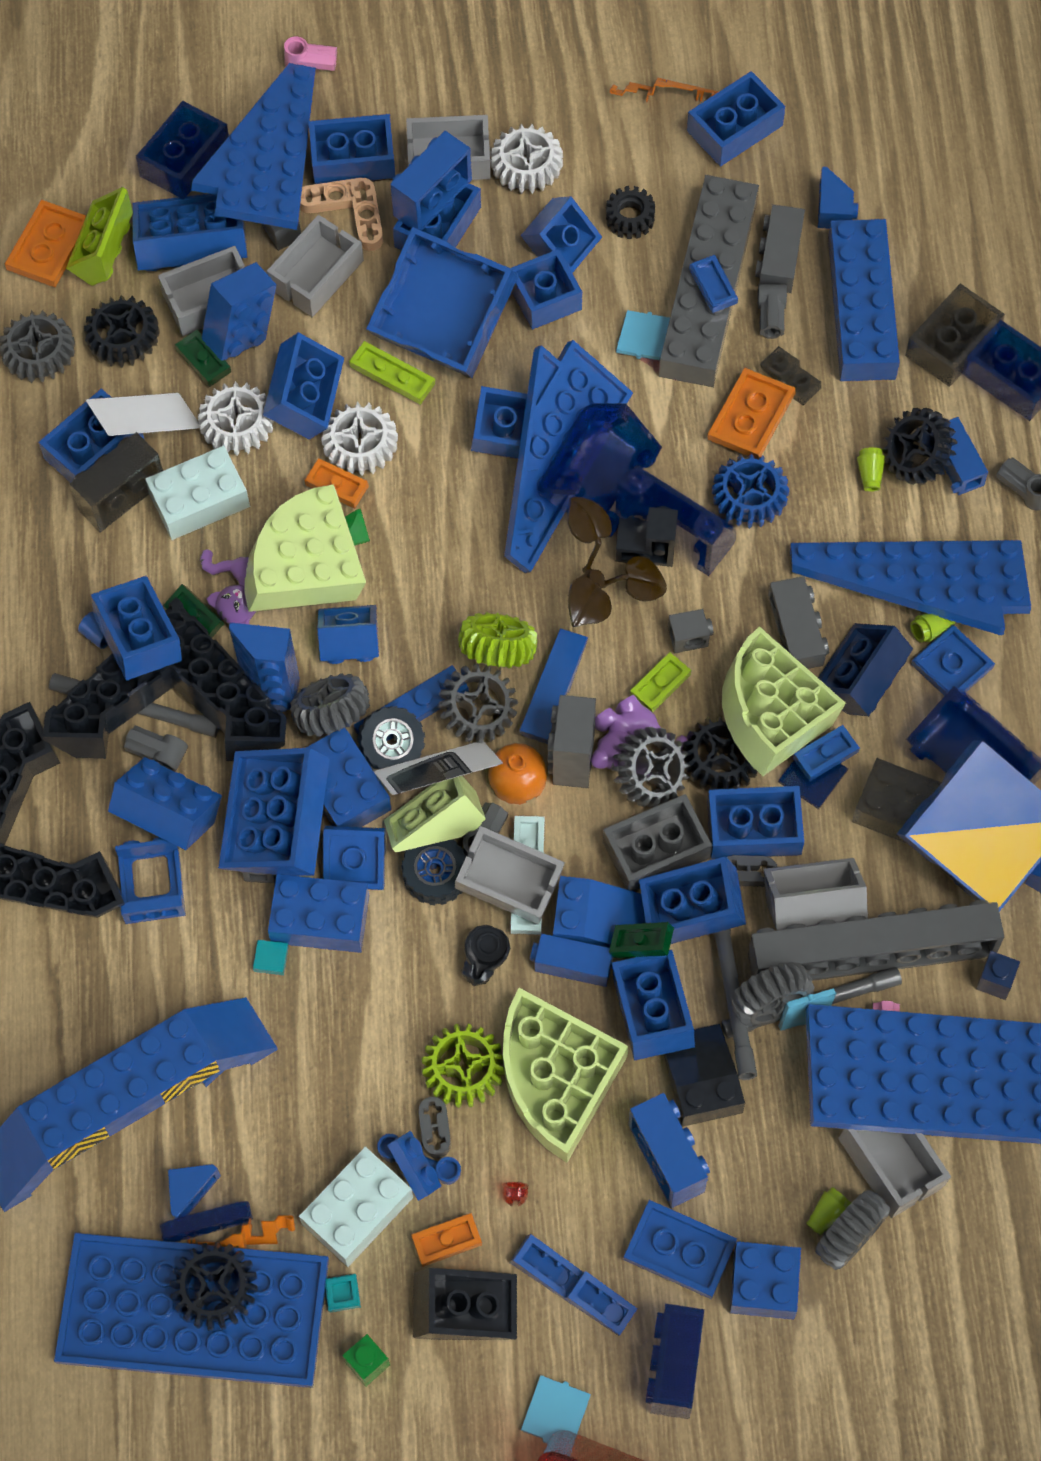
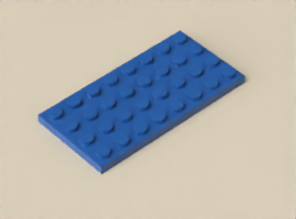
M808 1004L806 1007L810 1126L905 1134L923 1133V1135L1041 1144V1023Z
M82 1233L74 1234L54 1358L56 1364L313 1388L329 1265L328 1256L234 1248L233 1255L241 1250L245 1254L243 1261L251 1260L253 1266L248 1272L253 1271L257 1274L258 1278L250 1283L258 1286V1292L248 1293V1295L255 1299V1304L249 1305L244 1303L243 1306L249 1313L247 1316H243L240 1312H237L235 1315L239 1321L238 1324L234 1325L229 1318L225 1320L227 1325L225 1330H221L219 1323L215 1322L213 1331H208L206 1321L198 1329L194 1326L196 1317L186 1322L183 1319L186 1311L180 1313L176 1311L175 1306L180 1301H173L171 1294L179 1289H174L170 1286L171 1280L180 1279L173 1273L174 1268H185L180 1258L184 1256L190 1261L193 1258L190 1249L195 1248L197 1253L201 1254L203 1253L202 1245ZM208 1245L210 1251H213L214 1246ZM214 1262L206 1264L202 1268L212 1272L216 1271L221 1265L225 1266L226 1264ZM234 1270L227 1289L236 1297L240 1287L239 1273ZM195 1276L191 1278L189 1284V1298L192 1303L198 1298L196 1294L201 1288V1283ZM205 1279L211 1293L213 1289L214 1292L219 1290L224 1294L218 1283L219 1280H216L215 1284L214 1281L209 1282ZM214 1301L208 1307L204 1306L202 1309L214 1311L222 1309L227 1305L221 1301Z

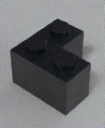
M666 506L649 507L648 521L637 517L619 518L615 562L626 563L631 558L640 556L648 558L656 566L673 567L678 510Z

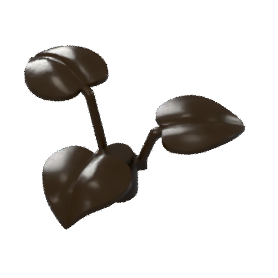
M572 497L569 499L567 521L571 533L583 543L589 544L595 541V546L587 564L582 568L584 574L574 580L569 588L568 609L572 627L597 624L606 620L611 614L612 605L609 595L602 588H606L608 585L618 581L626 580V592L636 600L653 601L662 597L667 591V584L658 567L648 558L640 556L631 558L625 564L626 574H621L605 580L601 571L591 569L602 544L600 538H606L612 532L611 520L603 507L596 502L582 497Z

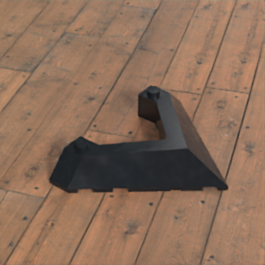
M176 597L169 603V608L165 612L180 639L182 661L126 681L112 653L96 667V672L86 681L84 679L81 680L67 693L66 699L58 706L53 705L45 712L42 736L43 741L75 758L106 759L109 734L167 691L174 688L225 734L226 761H234L235 751L272 750L285 746L287 718L280 710L277 711L269 702L267 695L256 683H252L245 676L244 670L216 639L213 640L209 636L207 629L194 615L191 616L185 610L183 603Z
M27 702L4 713L0 718V900L98 918L125 905L118 884L100 851L74 864H69L5 845L33 777L60 764L53 745L43 741L44 727L31 702Z

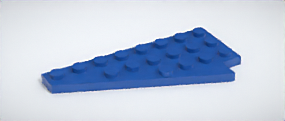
M289 63L193 179L191 191L217 195L214 215L297 230L316 68Z
M574 340L567 342L558 359L542 345L535 347L533 351L504 557L524 573H529L534 568L567 510L569 499L575 496L633 394L628 387Z
M1021 540L791 543L790 545L793 573L997 635H1004L1005 623L1003 614H1030L1031 600Z

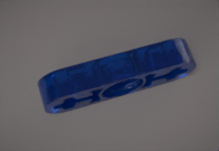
M243 1201L162 1223L159 1227L163 1241L179 1242L248 1223L249 1218L253 1220L250 1203Z

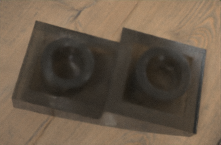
M779 346L760 363V367L770 378L796 388V394L793 399L801 405H805L822 388L820 380L800 367V360Z

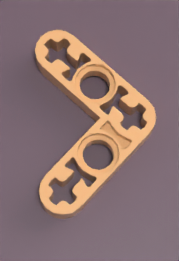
M355 178L302 187L300 210L302 212L318 213L353 208L358 240L362 242V248L367 251H375L382 246L383 233L375 186L370 179ZM360 189H365L367 200L362 201ZM334 191H339L343 194V197L339 200H332L329 198V195ZM320 194H324V201H321ZM306 197H312V202H307ZM364 210H371L374 213L369 219L359 216ZM372 227L374 239L368 240L367 228Z

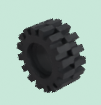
M625 186L623 192L621 188L616 189V195L612 193L606 203L608 228L611 227L613 234L618 231V237L620 238L627 234V239H632L634 234L636 239L641 238V232L644 235L649 233V228L652 229L655 221V201H653L652 195L649 194L647 196L645 189L639 192V187L634 186V190H630L629 186ZM627 207H633L640 210L641 214L635 218H627L621 215L620 211Z

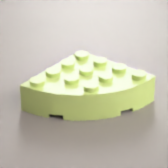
M334 484L312 488L295 495L279 506L266 521L247 562L244 592L248 612L357 600L366 584V580Z
M760 626L743 643L726 674L722 688V708L726 725L744 757L762 776L769 773L833 726L846 704Z
M518 988L508 1010L503 1038V1066L508 1092L516 1112L530 1133L547 1150L567 1163L628 1055V1046L527 991Z

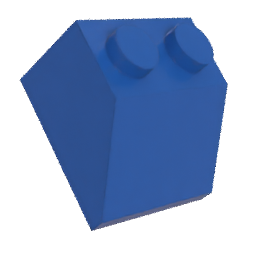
M572 196L552 198L521 234L523 240L537 257L559 249L572 273L602 238L601 234Z
M376 605L318 609L317 631L320 661L338 664L348 659L367 662L375 657H379Z

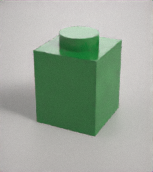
M368 1334L342 1355L346 1365L365 1387L390 1366L389 1358Z

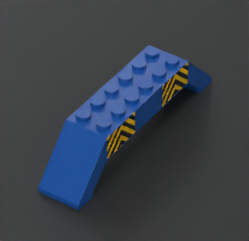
M247 997L184 1009L18 1106L0 1127V1206L2 1210L6 1212L31 1197V1193L56 1168L216 1073L246 1064L253 1065L277 1051V1046Z

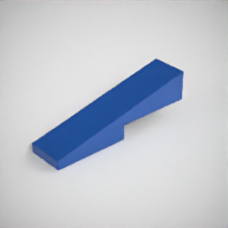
M560 628L520 728L521 736L548 744L549 733H551L552 707L553 705H559L560 695H567L570 692L588 637Z
M532 1234L525 1237L509 1261L510 1264L618 1336L621 1335L638 1309L587 1271H581Z

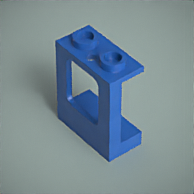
M156 837L149 842L140 843L139 841L132 840L124 842L120 846H115L119 861L121 893L125 905L121 906V915L125 924L186 916L178 846L160 837ZM166 857L168 859L170 878L169 893L142 898L136 897L132 869L133 862L141 859Z

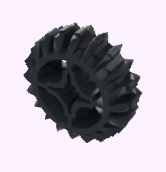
M121 295L119 300L116 301L110 296L109 303L107 304L100 301V309H91L92 316L86 317V326H84L85 342L91 354L97 356L101 363L107 360L111 367L115 362H118L121 368H123L125 362H129L134 366L135 359L137 358L144 362V353L152 354V346H157V337L160 334L158 319L155 317L151 307H146L143 300L136 303V299L133 296L125 300V297ZM138 323L143 325L140 334L136 333ZM104 328L108 330L105 340L101 338Z
M913 408L912 412L903 411V419L899 417L894 418L896 425L894 427H887L891 433L889 437L883 438L888 443L882 449L883 453L888 454L884 459L885 463L890 465L888 470L896 474L897 479L912 485L916 483L924 485L927 480L931 482L936 481V474L945 475L943 469L945 465L948 467L952 466L948 460L949 457L957 455L955 451L951 450L952 446L958 443L956 439L951 438L956 431L949 427L951 422L943 418L940 412H933L929 408ZM914 441L920 443V447L925 449V451L918 449L919 446Z
M720 714L716 717V722L714 723L709 717L705 719V726L697 722L694 728L695 732L689 731L687 734L688 741L683 742V750L689 753L684 758V762L691 765L685 771L692 772L690 777L692 782L701 779L699 785L701 789L711 785V790L717 789V787L728 789L730 786L732 789L740 788V783L747 787L750 784L749 777L755 778L758 771L751 766L747 759L741 766L738 764V758L735 755L739 748L735 744L726 722L722 721ZM703 743L707 746V752L709 753L704 762L701 761L698 755V750Z
M215 1242L213 1251H210L207 1243H203V1253L198 1254L195 1248H191L190 1253L193 1258L190 1261L184 1256L180 1258L185 1268H174L173 1273L180 1279L171 1280L170 1286L179 1290L171 1294V1299L173 1301H180L175 1306V1309L178 1313L186 1311L183 1316L186 1322L196 1317L194 1320L196 1328L200 1329L204 1321H206L208 1331H213L215 1322L219 1323L221 1330H225L227 1327L226 1319L230 1318L232 1323L236 1325L239 1323L235 1315L237 1312H240L243 1316L248 1315L249 1312L243 1306L244 1303L249 1305L255 1304V1299L248 1295V1293L258 1292V1286L250 1283L258 1277L256 1272H248L253 1264L251 1260L243 1261L245 1256L243 1251L240 1250L233 1255L234 1247L228 1244L224 1252H222L220 1242ZM214 1262L226 1264L225 1266L221 1265L216 1271L212 1272L202 1268L204 1265ZM234 1270L239 1273L240 1287L236 1297L227 1289ZM195 1276L201 1283V1288L196 1294L198 1298L192 1303L189 1298V1284L191 1278ZM205 1279L209 1282L214 1281L215 1284L216 1280H219L218 1283L224 1294L219 1290L214 1292L213 1289L211 1293ZM214 1301H221L227 1305L222 1309L214 1311L202 1309L204 1306L208 1307Z

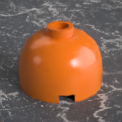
M513 743L503 746L495 752L503 764L488 769V781L494 790V794L499 799L509 804L521 805L527 803V800L541 795L546 786L547 768L543 757L535 748L527 744Z

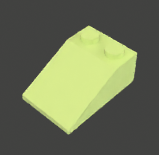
M458 776L431 784L384 819L392 849L395 852H400L462 837L468 832L476 830L486 818L476 791L463 776Z

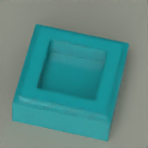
M258 940L253 971L284 975L289 949L288 943Z
M356 1274L326 1278L325 1288L329 1313L361 1308Z

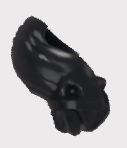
M489 925L475 927L467 934L464 944L466 960L461 972L472 986L486 984L494 975V970L500 967L507 959L511 948L509 938L503 930Z

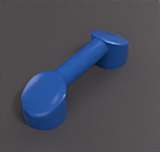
M395 1134L383 1135L377 1144L381 1158L391 1163L396 1162L387 1144L398 1138ZM444 1157L439 1161L427 1158L430 1166L437 1172L438 1180L442 1184L450 1185L460 1178L461 1166L455 1158Z

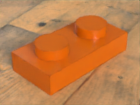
M318 458L305 478V486L310 488L334 484L339 501L354 509L369 487L368 481Z
M472 1213L411 1234L422 1267L482 1246Z

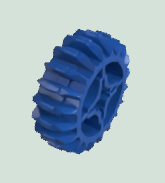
M752 453L748 456V459H744L740 454L737 457V462L729 458L727 466L721 465L719 473L714 476L712 494L714 495V505H719V514L726 513L727 522L736 519L737 526H740L742 522H747V526L750 529L753 522L762 527L764 519L772 523L775 515L780 516L782 514L783 507L787 505V496H789L787 476H782V467L774 468V460L766 463L764 462L765 457L763 455L757 460L754 459ZM764 482H766L771 487L773 492L772 496L767 493V489L763 487ZM729 485L733 487L734 492L738 494L736 500L730 495L728 491Z

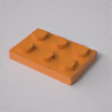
M41 200L5 262L6 270L56 288L66 270L86 215Z
M744 368L708 432V440L747 456L752 453L754 459L759 460L796 394V388Z

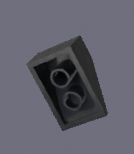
M720 1024L694 1029V1048L664 1054L676 1105L681 1115L682 1127L743 1113L745 1107L743 1092Z
M430 1267L413 1273V1338L431 1340H516L517 1274Z

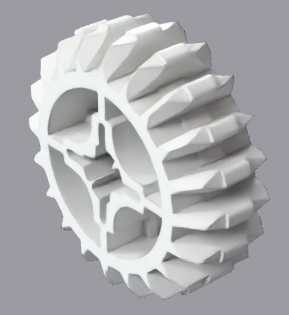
M521 124L519 130L510 127L509 134L502 132L500 139H495L494 148H492L490 153L491 168L494 170L495 178L500 179L502 186L509 184L510 191L519 188L521 194L524 189H529L533 194L537 187L543 191L545 184L552 186L554 178H558L563 167V150L558 139H553L552 132L545 133L543 126L535 130L533 124L529 128H524Z
M236 381L231 388H228L224 383L222 391L214 388L212 392L213 397L206 395L204 399L205 404H200L199 428L201 434L204 435L205 441L208 444L212 443L214 449L224 445L227 452L234 450V454L237 456L240 450L243 449L249 454L251 446L259 449L260 441L267 442L268 433H272L274 423L273 420L263 416L267 399L265 393L260 394V390L257 387L250 390V385L247 382L242 388L239 387Z
M358 401L355 408H350L346 404L344 412L336 409L335 417H330L328 429L323 431L321 438L324 454L326 457H329V462L333 465L337 464V467L343 470L347 468L348 472L352 474L355 470H358L361 476L365 473L364 470L368 469L374 474L375 466L384 469L385 461H391L393 458L392 453L397 450L398 433L396 432L394 421L390 419V415L388 413L382 414L380 406L372 410L370 403L363 408ZM361 432L362 439L361 445L359 446L358 439L359 433Z

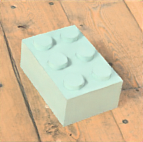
M224 445L145 478L149 495L171 540L250 507L247 490Z
M364 1147L302 1212L299 1218L302 1225L342 1263L349 1267L413 1199L412 1188L367 1147Z

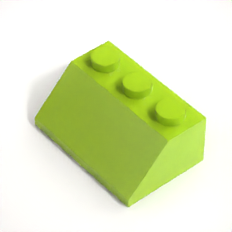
M121 187L92 201L66 267L67 270L91 286L103 281L105 282L111 277L115 258L122 250L121 242L124 235L130 229L131 224L129 221L133 210L127 189Z

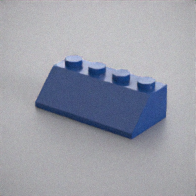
M230 623L229 630L237 662L244 670L245 676L252 683L257 684L277 711L285 712L290 710V702L298 693L300 682L290 629Z

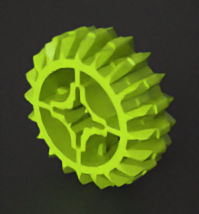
M486 612L483 615L477 613L474 616H468L467 620L462 622L458 636L461 653L467 655V658L475 659L477 663L497 666L498 668L521 667L522 664H529V661L533 659L536 653L538 642L537 633L534 631V627L528 625V622L520 621L518 617L513 618L508 616V614L500 615L498 612L496 614Z
M468 1023L466 1031H460L459 1024H455L454 1033L450 1034L449 1030L444 1028L442 1029L443 1039L436 1035L432 1037L435 1046L426 1045L425 1051L429 1056L422 1057V1064L427 1066L422 1069V1075L430 1077L426 1081L427 1088L435 1087L433 1091L435 1097H440L445 1093L443 1102L448 1104L452 1098H455V1105L459 1108L462 1105V1100H467L468 1106L473 1107V1098L476 1097L479 1102L484 1103V1092L491 1096L495 1095V1089L492 1085H502V1079L498 1075L505 1074L504 1066L500 1065L503 1063V1054H497L501 1050V1044H492L494 1041L493 1034H488L483 1038L484 1029L479 1027L473 1033L472 1025ZM465 1044L479 1048L485 1056L470 1053L466 1049ZM455 1046V1055L450 1059L444 1060V1063L439 1064L443 1054ZM460 1054H463L464 1061H466L468 1069H466L467 1077L464 1076V1071L459 1065V1062H461ZM489 1067L484 1078L472 1085L471 1079L473 1075L483 1071V1068ZM441 1075L458 1078L462 1083V1087L448 1083Z

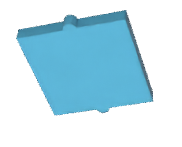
M627 310L616 353L636 356L637 359L643 357L660 360L670 317L652 315V312L646 314Z
M834 988L816 994H809L806 997L786 1003L778 1025L780 1031L805 1025V1009L808 1004L832 1006L836 995Z
M540 1375L521 1431L542 1438L544 1443L550 1441L572 1449L591 1394L570 1387L566 1381L562 1384Z

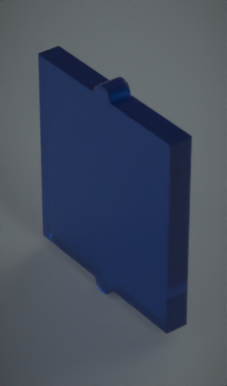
M793 761L778 780V783L783 786H800V797L817 809H820L849 768L840 763L809 782L796 762Z

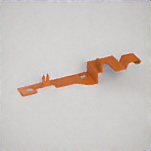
M657 78L654 87L630 82L624 90L617 89L618 86L612 85L610 89L611 94L623 96L625 91L637 93L639 88L649 90L646 102H648L649 95L653 96L657 86L676 87L689 91L697 90L696 102L699 99V94H701V102L704 92L712 93L711 96L715 95L714 93H718V91Z
M278 1215L274 1221H261L264 1236H251L252 1224L251 1218H249L248 1224L242 1225L241 1234H232L223 1241L218 1242L221 1243L222 1247L231 1244L233 1247L238 1246V1248L246 1249L247 1245L278 1244L276 1233L281 1228L295 1231L294 1217L292 1215ZM195 1238L192 1240V1244L196 1243ZM197 1242L200 1245L207 1243V1245L214 1246L215 1242Z

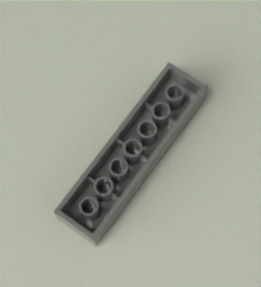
M705 175L660 358L659 377L714 388L733 306L712 313L689 270V264L715 255L736 293L757 205L758 184Z
M977 900L970 903L969 906L957 907L956 904H947L941 906L938 910L927 911L926 908H916L909 911L908 914L897 915L896 912H886L880 914L877 918L866 919L865 916H855L848 919L847 922L836 923L835 920H825L819 922L816 926L805 927L804 924H794L788 926L786 930L775 931L773 928H763L752 934L748 958L752 976L769 969L771 966L776 967L781 963L794 962L801 963L814 981L881 972L893 967L905 969L988 958L990 951L998 952L1005 936L998 903Z

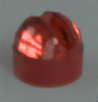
M522 1182L504 1183L503 1198L505 1202L510 1206H513V1201H517L518 1206L524 1204L528 1197L529 1185Z

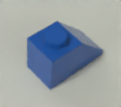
M822 167L819 182L818 228L830 229L831 221L857 219L858 203H854V191L828 167Z

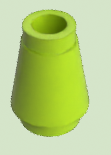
M869 447L859 451L857 462L864 491L874 492L881 489L880 484L885 456L882 455V449Z
M927 613L916 616L915 620L911 622L910 628L918 642H931L950 626L954 625L955 622Z
M831 1187L828 1192H823L806 1224L821 1236L824 1231H827L851 1202L839 1191Z

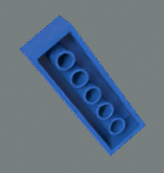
M886 219L831 221L828 246L840 381L896 380L900 359Z

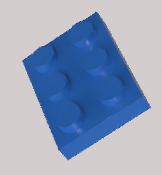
M649 1200L623 1260L712 1299L737 1242V1238Z

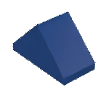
M211 1164L168 1170L171 1215L179 1225L221 1177L216 1166Z

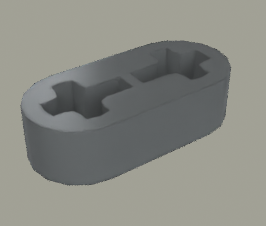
M732 855L727 857L739 870L737 873L740 886L765 887L764 877H761V873L758 872L760 866H766V869L777 867L776 862L767 856Z
M428 1097L419 1106L423 1148L428 1156L442 1158L451 1149L447 1108L441 1099ZM433 1105L436 1110H442V1112L437 1113V1124H431L430 1115L424 1114L429 1111V1106ZM432 1131H438L440 1140L446 1141V1143L441 1144V1149L434 1150L433 1145H428V1143L433 1142Z

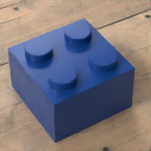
M559 249L511 268L518 276L512 294L532 330L582 310L583 292Z
M481 386L471 451L518 459L527 400L526 393Z
M737 1241L734 1249L730 1314L794 1320L798 1308L801 1248Z

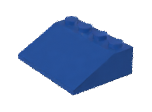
M213 194L133 203V245L138 271H156L165 267L178 268L233 246L236 247L241 259L248 258L244 220L214 215L217 195Z
M312 748L235 751L218 868L272 875L314 876L330 758Z

